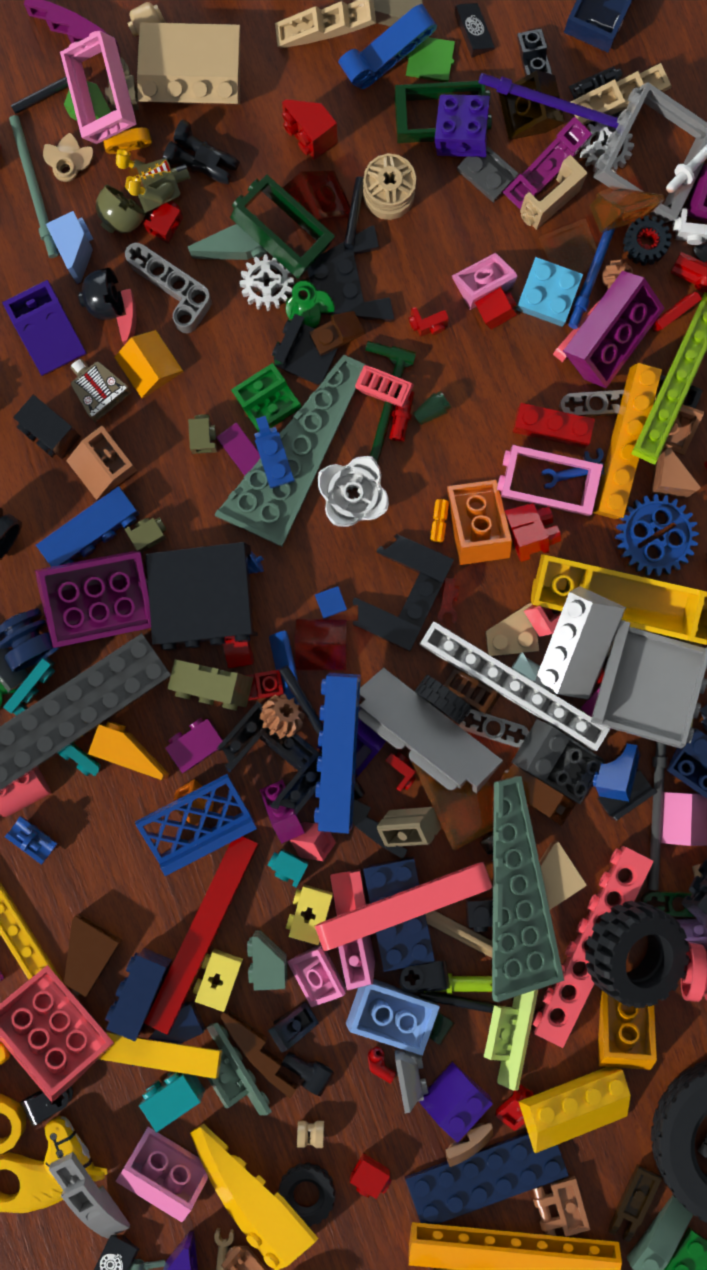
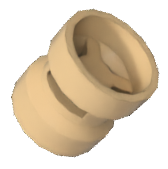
M298 1120L297 1148H305L307 1145L323 1148L324 1121H316L313 1124Z

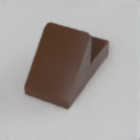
M354 311L334 314L331 316L330 322L309 332L320 356L365 334Z

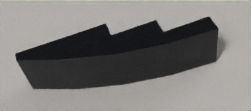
M354 798L353 824L377 844L403 859L408 849L404 846L386 847L377 830L379 822L367 816L371 807Z

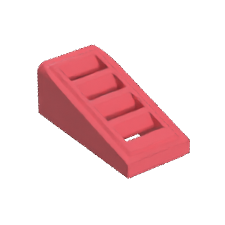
M364 365L355 388L363 394L404 408L414 384ZM380 379H382V382H381V384H380V387H379V389H378V391H377L376 388H377V386H378V383H379ZM390 382H391L392 385H391V387H390V390H389L388 394H385L386 391H387V388H388V386H389V384H390ZM400 385V386H402V388H401V390H400V392H399V395H398V397H397V399H396V398H394V396H395V393H396V391H397V389H398V386Z

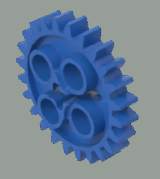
M655 494L652 497V501H650L646 495L642 498L643 504L635 500L633 502L635 509L628 506L626 512L629 516L624 515V518H620L624 524L616 526L618 530L622 531V533L615 536V539L622 540L617 549L625 550L621 558L629 556L628 566L634 563L637 564L636 572L645 568L646 576L650 575L652 570H654L656 577H659L663 569L664 573L669 575L671 574V567L678 571L681 569L679 562L684 565L688 563L685 555L693 556L695 554L690 547L698 545L692 538L699 535V532L692 531L691 528L697 525V522H689L688 519L693 513L684 514L683 511L686 505L678 508L676 506L678 499L668 503V495H665L659 501L658 495ZM657 512L665 515V524H659L656 521L655 514ZM671 523L676 524L673 529L661 535L659 539L657 538L644 547L638 548L640 542L646 540L654 533L659 532ZM636 525L644 528V537H637L634 534V527ZM671 533L679 537L678 546H674L669 542V535ZM648 547L657 549V559H652L648 556Z

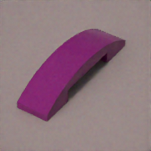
M575 116L556 135L557 138L523 174L520 173L503 191L520 210L525 195L530 192L536 197L558 175L562 162L569 155L574 158L592 136V133Z

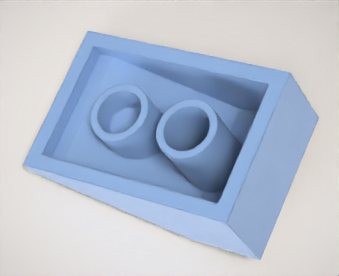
M373 979L372 985L358 988L346 1021V1026L351 1033L423 1056L440 1006L388 983Z

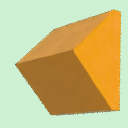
M156 330L131 337L114 357L142 399L184 372Z

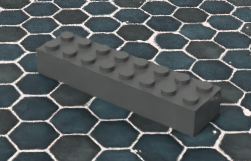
M142 633L0 726V792L98 727L99 724L104 723L162 684L171 676Z

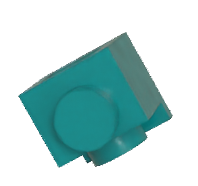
M281 849L279 854L273 853L267 866L276 871L274 875L286 882L289 879L293 880L292 886L297 888L309 862Z

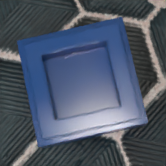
M339 586L315 594L323 619L347 610Z

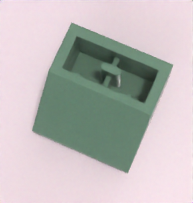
M255 930L253 936L247 942L248 957H253V963H250L248 968L249 983L254 984V990L286 989L288 981L287 955L261 930Z

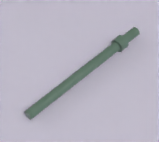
M13 115L9 117L39 221V234L41 240L45 242L49 258H55L58 256V251L46 226L49 220L19 116Z

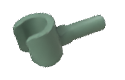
M135 1259L130 1270H149L164 1267L165 1260L144 1262L141 1259Z

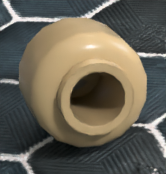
M145 2L130 11L131 21L127 24L133 36L136 37L139 35L140 22H166L157 4L153 6L150 2Z

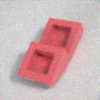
M131 289L121 291L126 315L116 317L124 345L134 336L136 329V303Z

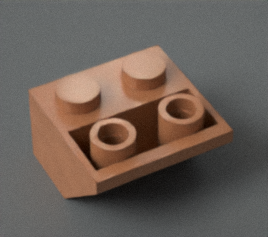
M100 426L83 439L66 460L97 501L137 471L103 426Z

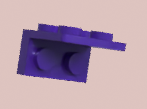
M440 95L435 132L437 156L487 157L486 132L490 104L489 96Z

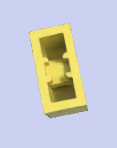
M305 884L302 890H296L293 904L297 905L295 915H289L286 929L290 930L289 937L319 945L320 940L314 926L326 920L333 892ZM308 907L313 908L312 913L316 916H311L309 920H306L305 914L301 912L306 911Z
M214 949L211 955L207 954L202 965V969L206 970L203 979H197L193 993L197 994L195 1002L224 1012L243 958ZM216 973L220 974L221 981L218 985L213 984L214 979L211 978Z

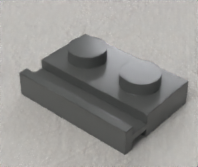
M488 146L487 157H466L457 167V171L493 203L511 182L518 177V172Z

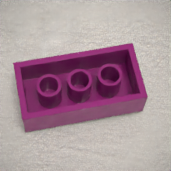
M622 271L563 352L584 380L607 388L665 308L644 277Z

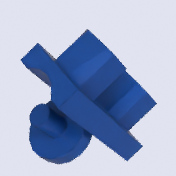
M23 816L17 819L14 826L5 836L6 839L41 865L58 844Z

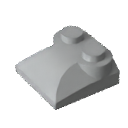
M400 1048L394 1049L405 1113H410L418 1101L424 1100L423 1095L428 1094L426 1079H420L419 1069L423 1068L422 1057L419 1054Z

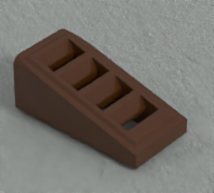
M456 667L444 684L445 687L467 704L484 714L491 712L500 697L499 692ZM459 677H463L464 679L457 690L453 689ZM468 682H471L472 685L470 686L466 695H463V690L467 686ZM478 687L481 688L479 694L473 701L471 697L473 696ZM486 693H489L490 695L483 706L480 705Z

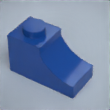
M627 743L624 752L619 758L608 764L601 763L600 770L595 772L593 786L596 787L600 797L630 801L641 756L637 745Z

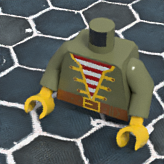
M125 149L117 150V166L121 169L131 168L128 169L130 176L126 178L125 188L131 195L139 197L144 212H148L180 196L181 193L177 183L190 179L185 164L172 169L167 159L146 164L137 159L134 161L130 160L131 153Z

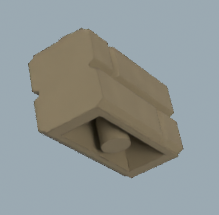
M432 807L389 810L384 819L377 825V830L386 847L430 845L435 838L434 835H437L441 829L440 821Z

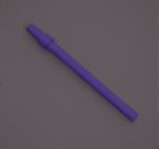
M481 73L478 83L495 88L498 93L504 95L510 93L616 129L619 125L617 117L514 84L511 79L502 76L499 79Z

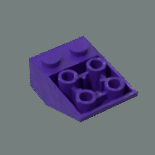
M48 280L2 302L41 376L87 354L54 288Z

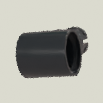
M290 1051L281 1064L300 1076V1080L303 1081L302 1086L317 1096H322L334 1075V1071L318 1061L307 1063Z

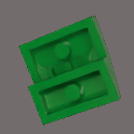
M273 363L231 389L258 432L260 430L256 418L266 416L269 428H272L302 408L300 402Z

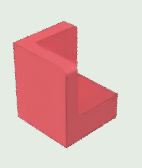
M531 605L524 610L539 637L554 633L561 613L554 614L551 609Z
M302 822L305 834L290 840L298 856L305 859L324 861L336 844L331 832L318 831L317 823Z

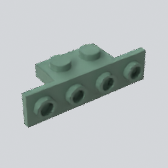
M218 1022L206 1026L218 1046V1050L222 1051L219 1077L216 1079L207 1077L224 1107L230 1108L247 1095L259 1115H269L272 1112L268 1106L270 1104L269 1099L262 1091L258 1090L255 1085V1076L249 1069L246 1070L241 1062L243 1060L241 1053L236 1047H232L228 1040L229 1034L224 1026L219 1025Z

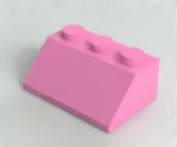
M147 1127L116 1182L180 1222H183L192 1210L208 1179V1175L199 1157Z

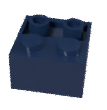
M694 729L691 743L686 742L682 749L677 748L667 771L706 799L707 735L698 729Z

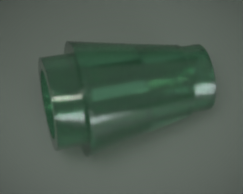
M439 391L436 394L433 393L413 414L422 425L447 414V410L452 407L443 393Z

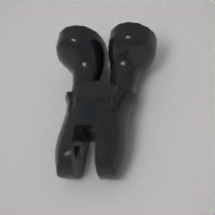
M182 119L175 130L174 142L170 141L162 159H167L169 165L185 164L187 167L192 168V171H199L219 183L229 185L232 176L216 165L220 163L232 170H237L240 162L233 155L211 146L207 141L203 142L197 139L192 134L191 124ZM180 146L195 151V156L184 151Z

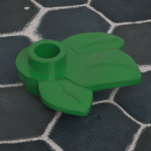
M301 280L293 286L292 297L286 302L285 310L289 319H293L294 314L304 317L305 325L316 329L320 322L321 313L334 312L335 305L327 292L317 290L310 281ZM305 290L308 293V297H302L300 291Z

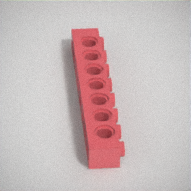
M622 845L620 849L616 848L610 859V862L613 864L609 872L605 871L599 881L601 888L597 896L593 895L589 901L588 909L590 911L586 919L582 918L577 926L576 932L579 934L575 942L571 941L566 949L565 955H567L564 964H561L564 981L555 983L552 988L548 987L542 1001L545 1003L541 1012L536 1011L533 1016V1032L561 1048L564 1047L594 986V982L591 980V975L586 967L589 961L585 960L586 950L584 943L589 936H592L594 932L592 928L598 916L603 915L605 912L610 913L611 908L618 904L623 906L624 902L635 901L654 862ZM628 868L630 876L628 880L621 882L618 878V873L621 869ZM616 891L619 895L618 901L612 905L608 904V894ZM579 961L584 962V971L579 974L574 973V964ZM566 985L574 987V992L569 997H564L561 994L563 987ZM553 1009H562L563 1014L560 1019L552 1020L550 1018V1013Z

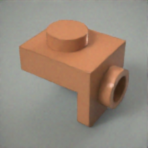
M248 1246L232 1247L225 1255L226 1260L221 1264L224 1270H268Z

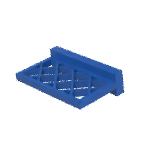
M228 774L135 821L136 827L159 862L160 869L165 876L257 829L251 812L247 809ZM224 784H227L230 789L227 798L214 795L216 789ZM197 798L207 799L204 810L191 807L193 800ZM212 801L224 803L221 814L208 811ZM229 805L238 806L242 810V813L234 817L226 815ZM174 810L184 811L181 822L168 819L170 812ZM189 813L201 815L198 826L185 823ZM206 817L219 819L215 827H203ZM151 822L161 823L158 834L148 832L144 826ZM165 825L179 827L175 837L162 835ZM183 828L196 831L194 837L189 840L180 839ZM160 840L173 843L171 849L161 854L158 850Z

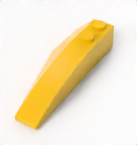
M205 1124L198 1126L190 1132L200 1161L219 1198L241 1231L247 1236L248 1243L259 1250L269 1267L279 1270L289 1266L318 1240V1237L278 1192L273 1195L263 1186L266 1181L260 1175L257 1177L252 1176L246 1170L245 1166L247 1163L240 1157L230 1155L227 1152L229 1147Z

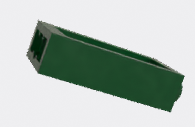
M478 81L395 85L397 143L435 142L436 128L408 129L406 101L439 99L440 95H483L490 97V90H485V85L478 83ZM488 114L487 130H491L492 117L491 114Z
M266 174L260 181L258 179L253 181L248 188L249 193L245 197L241 194L232 204L234 210L230 218L299 279L329 247L335 235ZM261 192L316 240L302 257L296 254L247 209Z

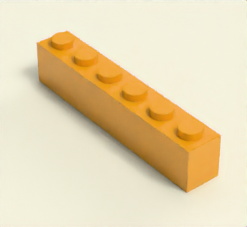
M637 363L629 369L604 465V472L601 476L592 513L613 519L624 518L639 457L631 453L652 409L662 369Z

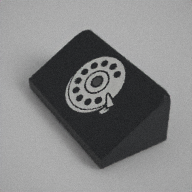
M478 3L456 5L454 14L471 57L473 58L494 50L495 46Z
M111 1235L94 1270H130L139 1252V1248L124 1235Z

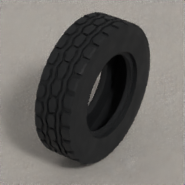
M704 1060L680 1073V1076L668 1085L667 1091L663 1092L652 1120L654 1125L651 1126V1141L653 1142L651 1146L657 1168L674 1196L684 1208L707 1223V1174L700 1169L695 1155L696 1133L701 1122L707 1116V1060Z

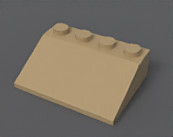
M140 22L137 69L138 101L240 104V25Z

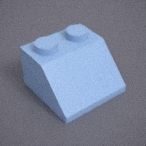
M74 211L47 223L46 226L68 271L78 284L82 282L93 251L89 242L93 240V237L83 218L77 219Z

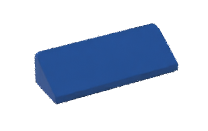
M284 630L270 635L269 640L276 670L288 665L298 681L288 632ZM281 675L283 692L287 699L290 700L295 696ZM294 698V703L300 705L296 698Z

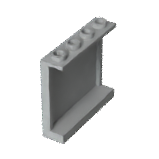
M621 620L612 643L591 723L682 749L686 742L691 743L694 728H691L692 719H697L701 707L697 700L699 693L703 694L707 685V679L704 678L705 670L707 669V647L695 646L629 627L630 622Z

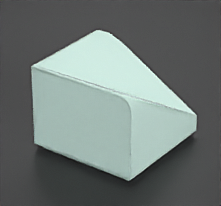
M522 652L511 669L535 682L540 666L526 658Z

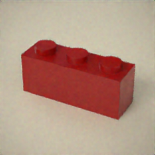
M520 403L512 432L586 448L590 444L595 419Z

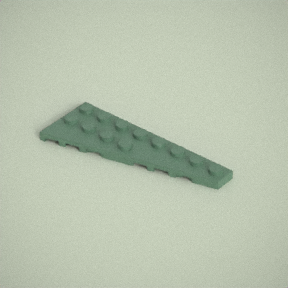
M343 355L316 391L310 395L303 407L293 416L294 418L285 429L279 433L294 482L270 489L260 458L250 472L244 476V479L237 488L231 492L219 510L216 511L215 517L283 547L356 391L355 385L363 366L366 364Z
M521 776L494 782L493 1001L500 1002L564 981Z

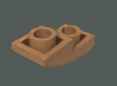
M477 1123L473 1125L467 1132L468 1142H454L448 1149H445L449 1166L457 1165L480 1151L493 1137L492 1124Z

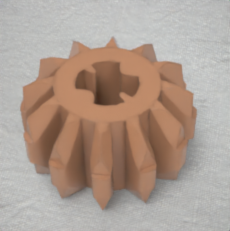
M285 694L280 697L274 695L262 706L263 709L259 719L265 721L263 728H269L270 735L277 733L279 739L285 735L290 738L302 727V720L305 714L300 711L301 706L294 703V698L288 700Z

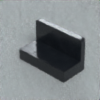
M637 770L629 802L600 796L597 800L610 819L617 821L658 791L655 787H651L642 772Z

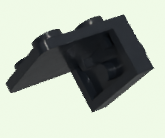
M294 314L293 319H288L282 333L285 336L282 342H277L272 352L275 366L313 384L320 385L324 381L338 348L320 356L309 335V332L314 330V328L305 325L304 317Z

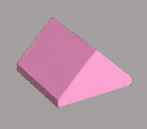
M494 253L452 275L471 310L477 307L475 304L477 300L499 287H502L504 291L513 288L517 274L500 256Z
M664 792L661 843L686 846L707 845V799L699 793Z
M321 943L287 961L311 1007L337 999L346 994V986L327 951H323Z

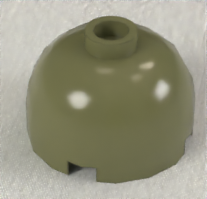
M106 184L100 191L95 205L97 216L102 220L100 225L110 233H114V231L129 233L137 229L143 222L146 212L131 198L128 200L122 196L123 192Z

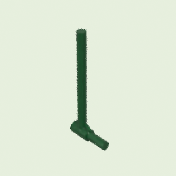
M371 341L367 342L365 351L389 357L392 364L395 365L392 375L402 379L404 368L414 364L417 353L393 345L389 347ZM390 382V384H389L388 392H389L390 387H391V385H392L391 382ZM397 389V391H396V393H395L394 398L397 397L398 389ZM386 401L384 402L370 456L375 459L377 464L394 404Z

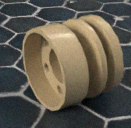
M396 154L380 155L369 163L364 172L363 198L365 205L373 215L380 219L392 220L400 218L410 210L414 202L416 174L413 166L407 159Z

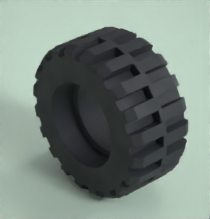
M628 901L624 902L623 906L618 904L612 907L610 913L605 912L600 917L602 920L599 924L595 923L592 928L594 932L587 940L589 949L586 950L585 960L589 961L586 967L591 975V980L600 990L623 1005L644 1008L646 1005L650 1007L658 1004L659 999L665 1000L669 997L668 993L671 990L675 991L679 986L677 984L680 978L683 979L686 973L684 968L689 962V956L686 955L689 951L688 941L684 940L687 938L686 933L675 918L645 902ZM648 936V949L643 961L635 969L626 972V960L630 949L639 939Z

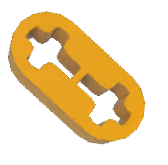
M143 127L124 130L103 141L105 152L109 154H117L118 149L133 151L146 148L152 143L149 129Z

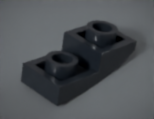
M542 29L517 33L525 76L536 70L552 74Z

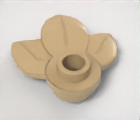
M68 133L57 147L45 144L43 157L45 162L53 168V173L58 180L69 182L77 176L78 171L86 169L90 165L93 158L92 147L80 148L75 137ZM64 167L70 168L69 172L62 173Z

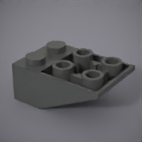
M537 719L511 763L578 804H581L593 784L595 772H599L601 763H605V760L555 727Z

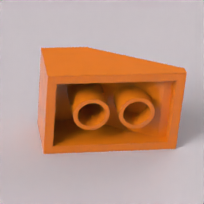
M497 480L447 486L454 538L460 565L510 558L512 539L500 491L497 490Z

